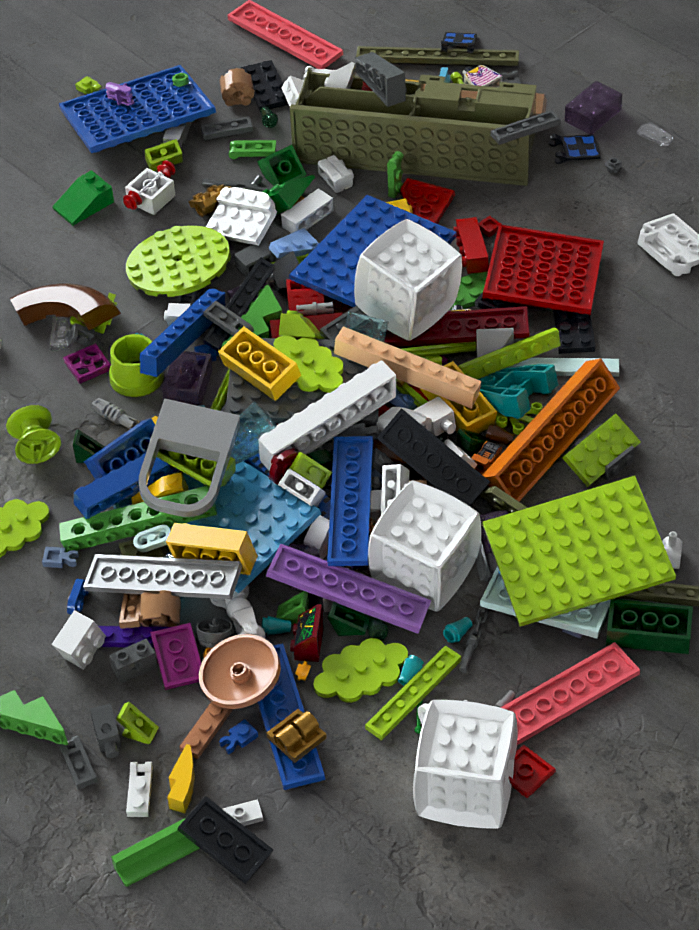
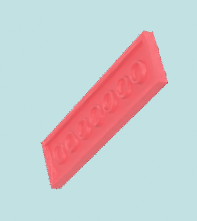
M251 0L246 1L228 14L229 21L317 69H325L343 55V49Z
M614 642L500 708L513 711L516 714L518 729L517 745L640 675V669Z

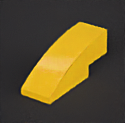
M186 744L169 776L171 791L167 797L169 809L184 814L191 801L195 780L194 763L189 744Z

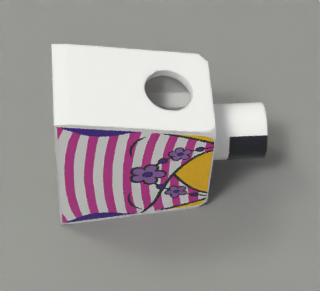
M483 65L474 69L466 67L463 70L464 84L499 87L500 82H502L500 74Z

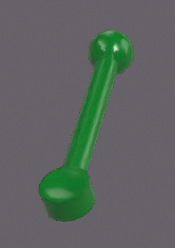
M423 700L416 706V727L414 730L417 734H420L422 728L418 716V707L422 705Z

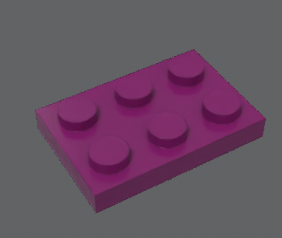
M191 623L151 632L165 690L199 682L201 660Z

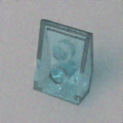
M253 402L240 414V428L230 456L235 459V465L258 454V439L264 433L272 431L277 426L267 412L256 402Z

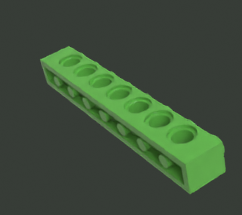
M203 486L160 497L159 499L180 504H194L206 496L210 487ZM216 501L208 511L194 517H181L159 512L150 508L145 502L98 513L89 519L82 517L59 523L60 541L66 552L71 550L77 551L133 537L139 532L158 525L171 527L174 523L183 524L217 515Z

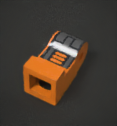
M486 441L481 450L471 457L478 465L483 466V470L479 469L478 465L474 469L483 475L501 455L502 447Z

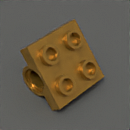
M210 186L207 188V192L195 194L193 199L188 201L190 207L195 208L196 212L201 217H204L216 210L219 205L216 198L220 195L221 190L225 187L231 188V186Z
M299 709L266 732L267 738L294 763L327 739L326 733L319 728L316 718L310 712L305 711L303 713Z

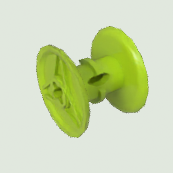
M29 405L18 409L8 418L6 424L7 432L13 438L19 439L15 447L16 457L21 462L27 464H38L49 460L59 451L61 446L60 437L54 431L48 430L52 421L51 412L40 405Z

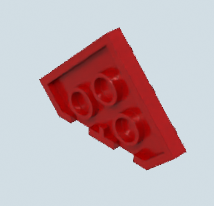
M410 178L406 179L400 189L403 199L406 198L408 205L412 206L413 214L436 224L439 223L455 196V190Z

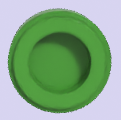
M185 73L175 74L172 77L173 85L177 87L187 85L189 83L188 75Z

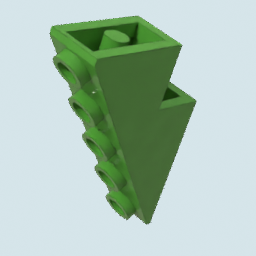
M266 285L264 289L262 288L259 291L255 302H251L248 312L241 317L254 328L253 333L260 338H270L267 326L270 325V320H279L282 313V308L269 285ZM232 335L223 342L222 347L233 337Z
M15 690L0 696L1 728L49 740L56 744L68 745L64 729L43 696L23 705Z

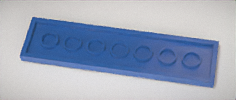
M373 436L334 437L328 566H368Z
M283 643L273 645L281 663L278 681L270 693L257 702L266 732L295 710L299 709L303 713L305 712ZM269 740L284 790L325 780V774L316 747L294 763Z

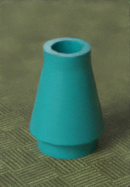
M267 616V618L262 617L261 627L264 629L266 636L290 633L291 621Z
M464 617L461 620L446 625L443 630L445 639L450 643L459 642L472 627V621L468 617Z
M409 655L408 658H405L398 682L405 686L423 668L424 662L415 655Z

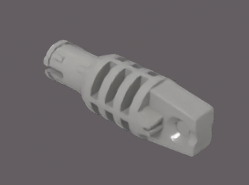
M97 398L91 403V408L116 425L121 424L131 429L138 424L137 419L128 416L124 409L111 402Z

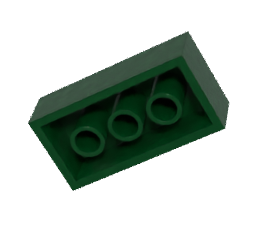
M610 599L606 646L615 642L619 647L689 654L693 606Z

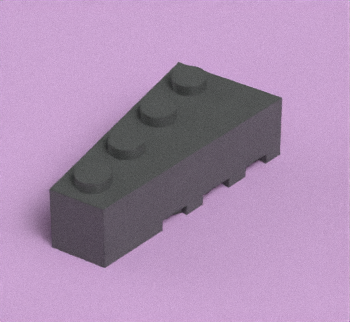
M374 52L355 57V72L387 107L406 101L405 72Z

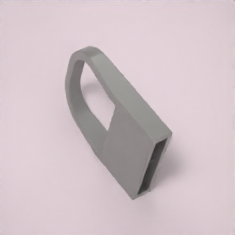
M164 399L139 474V491L143 501L156 511L181 517H194L208 511L217 499L240 428V415ZM159 449L217 462L209 491L202 500L187 505L162 500L152 495L147 487V483Z

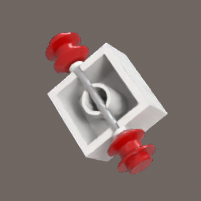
M163 161L162 165L157 166L158 173L146 168L125 187L124 205L132 210L138 207L155 215L175 197L174 181L170 179L171 175L176 173L174 164L169 161Z

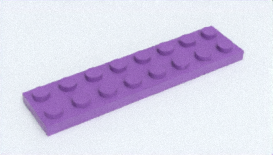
M280 544L266 577L334 601L419 634L431 603L429 599L342 566H328L326 560Z

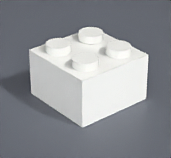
M74 610L52 645L65 660L84 670L91 663L96 650L103 645L106 635L92 619Z

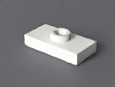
M258 799L223 808L224 811L243 826L263 821Z

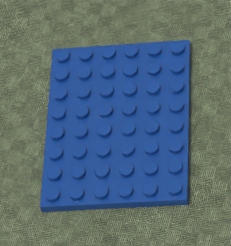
M181 65L119 84L127 83V86L131 87L130 93L133 95L131 99L134 101L132 105L122 103L118 105L117 101L108 99L106 89L59 103L60 110L91 153L100 152L103 149L115 147L124 142H131L134 139L146 137L155 132H162L164 129L177 127L180 124L193 122L195 119L208 117L216 113L215 106ZM178 73H185L189 77V83L181 87L174 86L172 77Z
M366 195L289 274L290 280L302 284L346 305L355 307L357 305L355 304L354 283L360 255L381 234L405 219L425 227L449 244L456 238L457 232Z

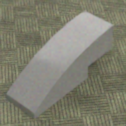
M192 122L167 128L163 137V143L177 139L181 149L182 144L186 142Z

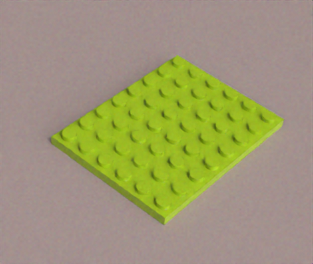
M635 476L483 521L485 533L520 627L676 579V574Z

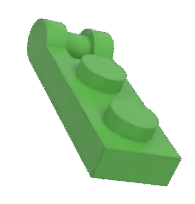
M276 140L231 141L229 157L231 159H237L238 157H267L276 152Z
M396 151L387 163L388 197L395 198L401 192L400 189L403 185L401 161L404 155L400 151Z

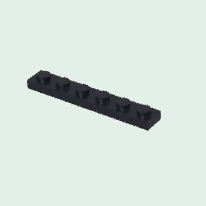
M260 257L226 308L242 317L276 266ZM214 323L203 339V343L219 351L223 342L227 340L230 334Z

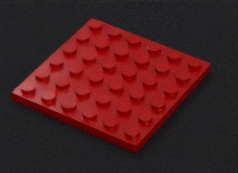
M499 224L482 298L591 315L604 241Z

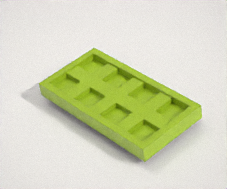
M614 414L562 459L588 487L605 473V468L610 462L631 445L636 447L641 441L621 418Z

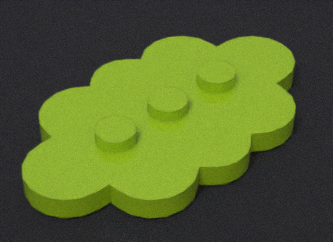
M285 335L274 340L273 347L297 363L301 376L295 382H297V386L301 390L312 392L320 389L325 393H331L343 384V377L341 376L344 370L343 361L338 357H333L329 348L319 346L316 339L303 337L296 340L291 336Z
M13 499L5 503L3 508L0 507V558L7 551L19 550L24 546L25 542L34 541L41 536V524L46 522L50 516L48 505L40 501L27 505L23 500Z
M376 638L366 639L359 646H346L341 651V654H332L323 660V673H320L314 679V691L322 698H330L337 695L341 701L347 703L358 701L363 694L375 695L381 690L382 686L388 687L398 682L400 677L399 668L403 666L405 658H408L407 648L400 643L384 645L381 640Z

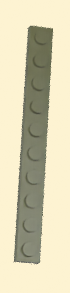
M357 46L356 57L374 52L391 63L519 65V50L474 49L472 54L467 53V49H448V52H441V48Z

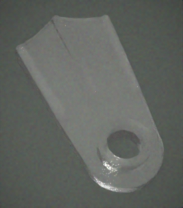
M651 122L641 125L637 131V135L659 143L662 146H668L673 142V137Z

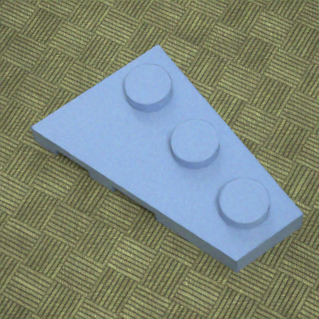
M302 228L271 242L269 250L278 259L294 251L295 256L310 254L319 243L305 228Z

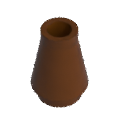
M490 424L485 438L489 439L490 442L510 445L515 435L497 424Z

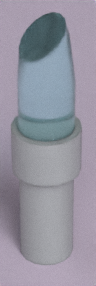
M510 690L495 704V707L500 708L511 702L516 694Z

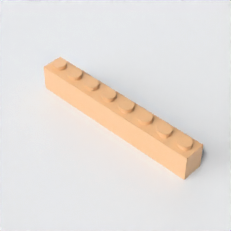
M344 326L335 339L334 354L368 368L382 360L396 374V379L472 409L479 396L480 380Z

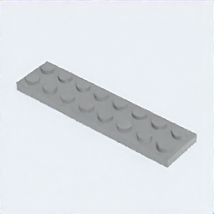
M95 554L83 588L90 592L142 594L144 592L159 594V591L167 590L172 592L171 595L178 597L232 600L243 566L240 561Z

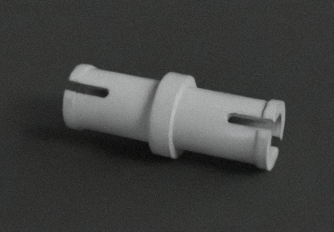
M312 302V304L296 305L298 313H302L303 316L334 313V309L329 308L333 307V302Z

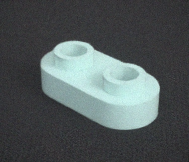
M158 525L139 532L134 537L133 544L140 552H148L167 545L166 540L171 530L167 525Z

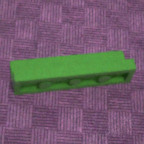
M186 818L111 856L114 869L126 887L200 849L177 830Z

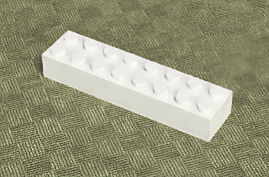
M382 360L372 364L367 370L358 373L353 379L341 384L333 392L325 394L322 399L311 403L300 413H295L286 422L278 424L272 431L264 433L258 439L261 463L270 471L272 457L276 454L280 455L285 450L291 448L306 455L396 397V374Z

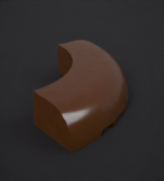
M50 284L29 289L10 297L24 326L45 319L46 315L55 314L56 317L70 318L73 316L83 323L88 330H91L121 314L117 306L106 295L90 287L78 284Z

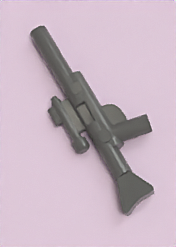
M257 175L254 180H245L243 183L203 179L202 181L203 186L224 185L231 186V188H245L259 192L273 188L259 187L263 180L261 175Z

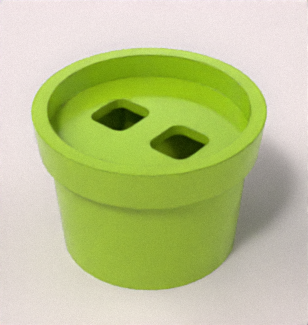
M131 334L123 336L113 343L110 350L111 366L109 380L111 387L117 393L128 397H141L154 392L162 384L164 371L158 377L140 373V363L132 364V362H140V353L152 343L148 337Z

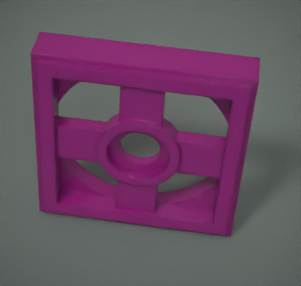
M96 343L63 357L64 363L79 384L109 372L111 366ZM79 357L80 362L73 364V362ZM103 360V366L99 368L94 366L96 362ZM85 361H91L88 365L84 364ZM82 368H87L89 372L85 374H79L77 371Z

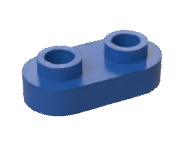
M84 579L75 580L67 603L68 614H72L74 610L77 612L83 610V599L89 593V591L83 588Z

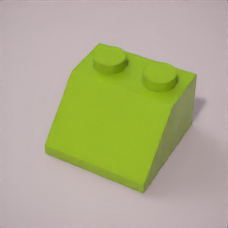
M290 310L287 311V314L281 313L279 336L287 335L295 339L303 337L325 339L314 324L304 317L302 313Z

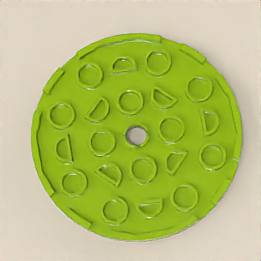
M174 226L171 229L158 231L142 241L129 255L126 262V273L130 284L136 290H143L147 295L156 297L159 294H167L168 297L180 296L200 290L211 284L210 280L216 276L220 277L226 270L227 262L230 261L231 252L226 238L214 229L203 226Z

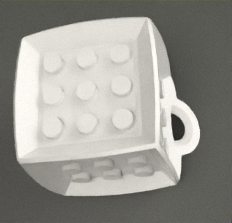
M405 219L381 234L360 255L354 283L355 304L379 325L410 341L433 326L455 303L461 282L462 256L455 248L432 231L411 220Z
M410 481L404 484V488L385 509L370 535L368 564L371 577L429 599L431 603L428 609L436 612L440 611L462 585L479 553L481 543L479 512L457 498L417 481Z
M432 700L430 704L425 703L419 706L418 716L422 728L413 781V798L417 815L457 826L500 828L505 818L512 788L509 776L513 779L518 739L516 714L513 711L491 705L458 700Z

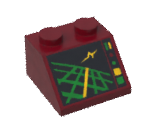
M317 604L300 614L298 622L294 623L293 635L295 640H291L290 652H294V660L319 662L324 631L322 604Z

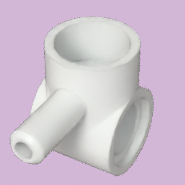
M672 531L669 533V537L663 539L662 543L673 569H679L683 543L677 538V533Z

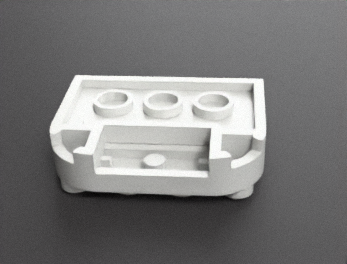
M236 187L223 188L220 195L216 198L219 205L206 227L218 231L227 240L259 246L277 214L274 201L264 192Z
M674 213L643 224L637 242L638 245L666 269L672 271L674 276L690 273L691 267L699 265V234Z

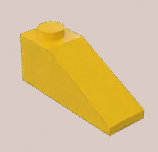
M182 472L163 476L148 486L149 491L157 498L189 490ZM140 492L132 497V505L144 502Z

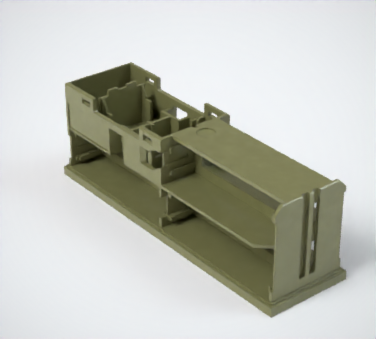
M308 67L296 105L291 104L292 146L301 163L318 165L320 160L335 155L339 160H343L346 168L387 172L388 161L396 151H400L404 155L401 161V170H403L404 174L528 186L529 159L535 133L498 145L491 136V130L535 116L537 85L500 82L499 87L445 83V77L421 74L419 82L405 81L407 93H405L406 101L387 107L373 91L362 90L363 80L360 77L354 76L350 89L324 87L325 80L330 74L315 73L312 68ZM461 91H478L476 99L469 97L461 98Z

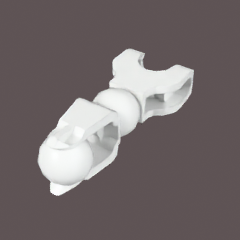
M248 585L240 593L234 591L232 600L210 598L212 604L226 609L228 617L234 623L237 635L252 634L263 638L266 637L264 629L257 625L253 608L246 599L249 594Z

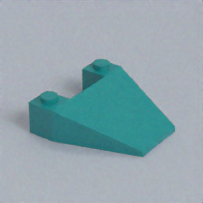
M553 364L507 367L477 379L481 381L480 392L490 404L505 417H513L515 419L522 418L531 409L528 397L533 392L549 394L559 385Z

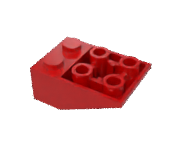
M290 279L286 280L288 308L290 311H297L296 305L312 304V302L324 303V294Z

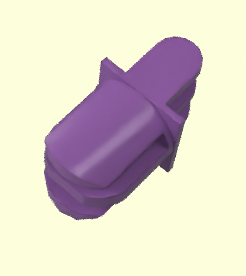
M108 82L105 88L108 99L117 101L118 105L121 103L125 105L134 104V101L131 99L133 97L130 93L131 87H128L127 83L119 85Z

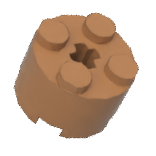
M240 68L228 70L229 73L224 76L222 75L219 80L225 104L227 106L249 105L255 94L251 74L246 73L244 69Z
M161 590L159 594L142 593L139 623L144 627H149V624L158 625V627L177 626V624H180V597L171 595L172 592L167 590Z

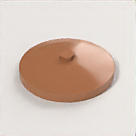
M240 634L229 637L215 645L203 659L199 669L201 689L205 696L219 707L227 709L248 707L263 699L274 688L280 675V659L274 646L263 637L252 634Z

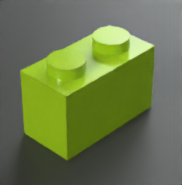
M177 139L145 149V159L149 169L157 171V166L162 165L163 161L172 162L174 165L183 162V153Z

